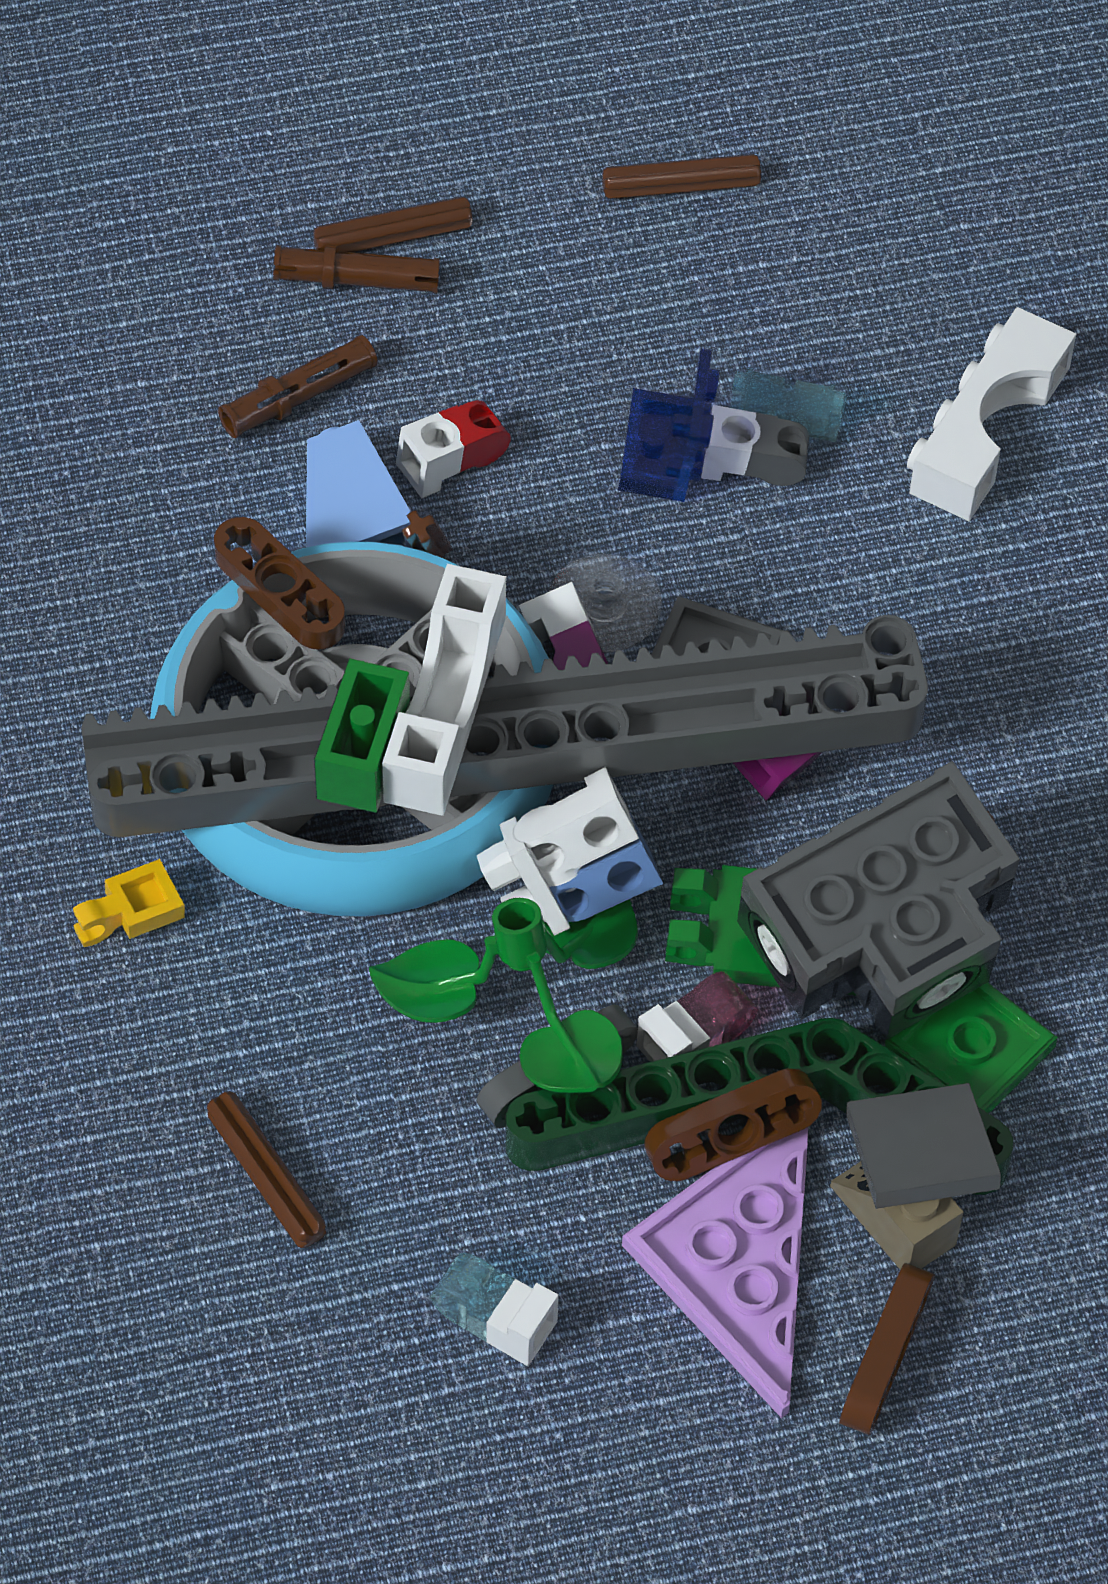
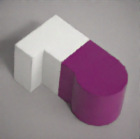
M572 582L519 605L524 619L542 643L548 639L551 640L555 649L553 663L558 670L565 669L568 656H575L582 667H588L592 653H598L603 661L608 664L583 602Z

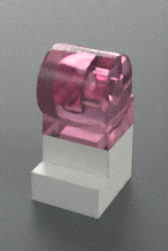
M717 972L705 978L691 992L666 1008L662 1009L658 1004L640 1015L638 1020L637 1047L652 1062L727 1043L748 1028L755 1019L758 1008L726 972Z

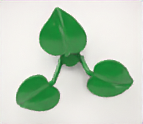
M511 898L500 903L493 911L492 922L495 936H487L484 939L486 951L481 966L476 952L471 947L460 941L446 939L420 944L408 949L388 962L369 967L374 986L392 1008L411 1019L428 1023L446 1022L471 1011L477 1001L474 985L485 983L488 980L496 955H499L500 959L513 970H531L546 1019L551 1027L537 1029L530 1033L523 1041L519 1057L525 1076L536 1086L552 1092H593L597 1088H604L610 1084L620 1071L623 1059L620 1035L609 1019L593 1010L577 1011L561 1022L552 1000L541 960L548 953L552 955L557 963H564L570 958L581 968L597 969L617 963L632 951L638 937V926L629 899L589 918L577 922H569V929L554 936L547 922H544L541 909L537 903L527 898Z

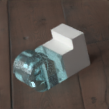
M459 1253L430 1296L436 1309L450 1321L528 1367L558 1319L557 1293L538 1283L531 1288L504 1272L503 1274L499 1273L486 1261L468 1253Z

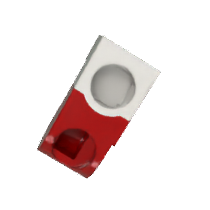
M471 401L460 406H453L401 427L396 465L419 496L424 498L440 491L442 480L471 467H484L496 461L509 447L511 436L484 401Z

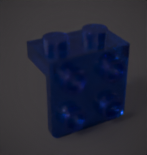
M700 348L689 397L633 388L618 491L684 502L689 481L700 482L705 448L708 449L714 420V415L710 414L711 403L715 402L720 370L710 368L712 350Z

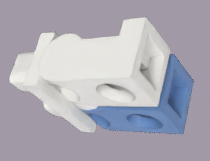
M606 767L585 777L587 787L553 805L532 809L523 815L519 821L516 817H513L501 823L499 826L504 840L476 855L481 871L493 891L520 878L523 879L525 886L500 897L501 902L511 898H527L534 901L540 907L543 920L547 922L554 936L569 929V922H577L589 918L663 884L652 852L634 818L629 813L627 805Z

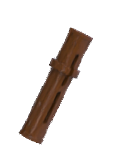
M276 245L275 268L273 270V280L275 281L292 280L322 283V289H334V284L427 291L434 294L438 292L440 258L427 259L337 251V246L325 245V250L282 247V245Z
M359 335L352 341L320 357L314 358L310 362L278 378L268 376L259 381L257 389L228 404L219 406L218 414L221 423L232 438H237L245 431L272 418L281 421L290 416L292 408L332 389L367 369L376 367L378 360L375 350L365 336ZM335 364L338 365L339 368L312 383H307V378ZM289 389L290 394L261 409L257 407L258 403Z

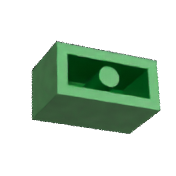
M351 658L348 659L314 757L316 799L377 813L383 795L382 762L398 713H406L410 705L408 671Z

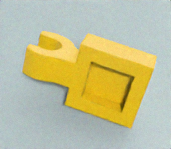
M160 859L105 879V897L82 902L73 908V913L78 920V923L74 924V930L83 947L102 942L121 925L129 939L185 918V905Z

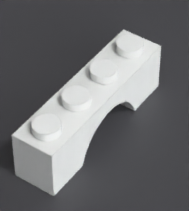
M1016 307L1005 325L997 323L986 341L984 347L985 355L980 363L971 361L961 378L959 384L960 393L954 401L946 399L941 405L933 423L934 431L929 439L921 437L913 447L907 462V468L913 470L909 494L970 521L995 483L1001 451L988 436L982 423L994 412L1008 406L1018 404L1045 406L1070 368L1076 333L1019 307Z
M452 564L446 565L431 612L427 646L416 690L406 713H398L382 762L384 803L444 816L506 618V576Z

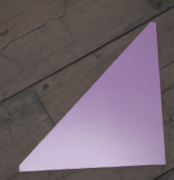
M808 1127L714 1167L623 1235L622 1246L781 1418L789 1413Z

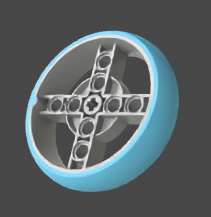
M377 542L329 543L291 552L339 596L344 604L345 615H378L416 622L388 649L367 644L340 645L320 652L317 649L307 648L293 638L245 591L231 580L214 593L193 614L175 640L165 658L157 679L150 719L155 718L158 706L164 704L172 716H179L183 702H190L196 713H198L210 688L224 671L228 672L253 693H262L270 705L276 704L279 692L282 690H286L294 702L301 700L303 690L307 687H311L313 692H321V694H316L318 699L324 698L328 685L335 684L337 689L339 688L349 658L408 671L409 680L416 687L425 656L431 612L446 565L456 564L421 550ZM278 573L269 576L263 585L273 592H285L291 589L296 581L287 574ZM305 598L304 601L302 602V604H303L305 607H306V598ZM506 598V618L490 667L495 672L496 665L503 664L510 676L517 675L520 662L526 661L534 673L541 672L544 659L549 658L527 621ZM307 610L308 621L319 619ZM277 659V661L267 662L264 660ZM538 744L533 747L545 749L550 746ZM553 785L449 797L444 816L402 807L431 830L407 839L381 844L335 845L293 837L292 835L315 814L185 829L182 832L196 849L222 873L244 888L271 901L295 909L334 916L393 914L416 909L442 900L484 877L476 855L504 840L499 826L501 823L513 817H516L519 821L523 815L532 809L545 806ZM177 788L171 790L170 792L181 793L187 791L188 789Z

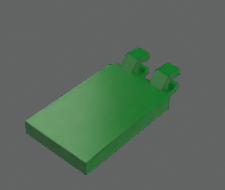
M722 865V870L713 869L712 875L705 869L674 868L670 910L703 915L709 914V922L707 927L701 921L670 919L666 945V962L700 967L713 966L712 981L780 988L737 922L743 877L757 870L756 868ZM852 991V992H850V993L847 994V995H855V996H856V994L854 993V991Z

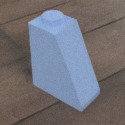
M357 420L341 427H330L319 435L307 439L306 548L340 542H377L412 548L402 533V529L410 525L406 515L411 511L360 421Z

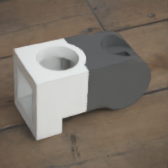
M713 405L703 437L698 478L721 481L724 472L761 478L767 483L777 486L796 484L802 481L806 475L809 432L800 423L780 419L778 416Z

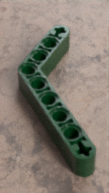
M821 1018L621 1069L610 1084L604 1088H597L593 1092L560 1093L542 1089L524 1094L516 1098L509 1105L506 1113V1154L517 1167L528 1171H540L642 1145L645 1143V1138L650 1129L658 1122L768 1076L758 1071L765 1067L775 1068L779 1071L783 1069H798L805 1072L810 1077L820 1097L846 1114L847 1102L946 1086L845 1021L836 1018ZM829 1052L837 1055L840 1059L827 1061L818 1057L817 1054ZM713 1082L721 1085L723 1089L708 1091L699 1085ZM872 1085H882L888 1088L891 1092L887 1094H877L869 1090L867 1087ZM795 1094L785 1098L786 1107L796 1103ZM647 1097H655L665 1103L660 1106H648L640 1100ZM764 1105L756 1108L759 1114L766 1113L763 1108ZM978 1107L1001 1173V1187L1007 1177L1013 1151V1137L1009 1128L1001 1121ZM596 1112L606 1118L601 1121L591 1122L584 1120L580 1116L585 1113ZM741 1114L732 1115L726 1118L721 1124L743 1119L748 1116ZM562 1121L565 1122V1128H562ZM996 1190L985 1191V1192H979V1193H973V1194L986 1195V1194L995 1192Z

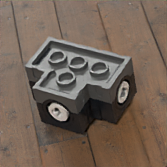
M951 761L935 770L934 775L923 781L917 780L884 798L880 805L869 811L866 808L830 828V832L817 840L814 837L778 857L777 862L764 869L760 867L744 876L737 922L801 1020L820 1010V1006L832 999L836 1001L854 991L864 1008L868 1007L874 1016L875 1025L885 1040H888L989 982L1002 938L990 921L987 922L982 914L986 912L990 914L1007 904L1020 858L960 770Z

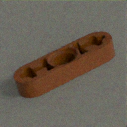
M247 517L228 519L217 528L214 534V548L219 568L301 645L317 650L332 647L341 640L345 632V609L342 600L256 520ZM236 542L239 546L244 547L251 543L252 556L241 547L231 551V544ZM253 559L257 562V563L255 564L254 568H253ZM278 573L287 574L296 581L295 585L285 592L270 591L263 583L269 576ZM305 598H306V607L302 604V602L304 601ZM307 610L319 619L328 615L329 622L323 624L319 620H314L308 623Z
M783 1069L658 1122L650 1129L645 1138V1151L655 1172L661 1178L668 1181H682L809 1127L821 1112V1097L810 1077L805 1072L798 1069ZM795 1094L796 1103L786 1107L785 1098ZM764 1105L763 1108L767 1117L761 1119L756 1108ZM737 1114L748 1116V1121L741 1131L732 1135L718 1133L720 1124L726 1118ZM702 1131H705L710 1140L702 1144L703 1142L698 1134ZM681 1143L682 1151L671 1156L669 1147Z
M908 1263L903 1264L852 1383L839 1424L869 1436L871 1435L927 1302L935 1277L934 1273Z

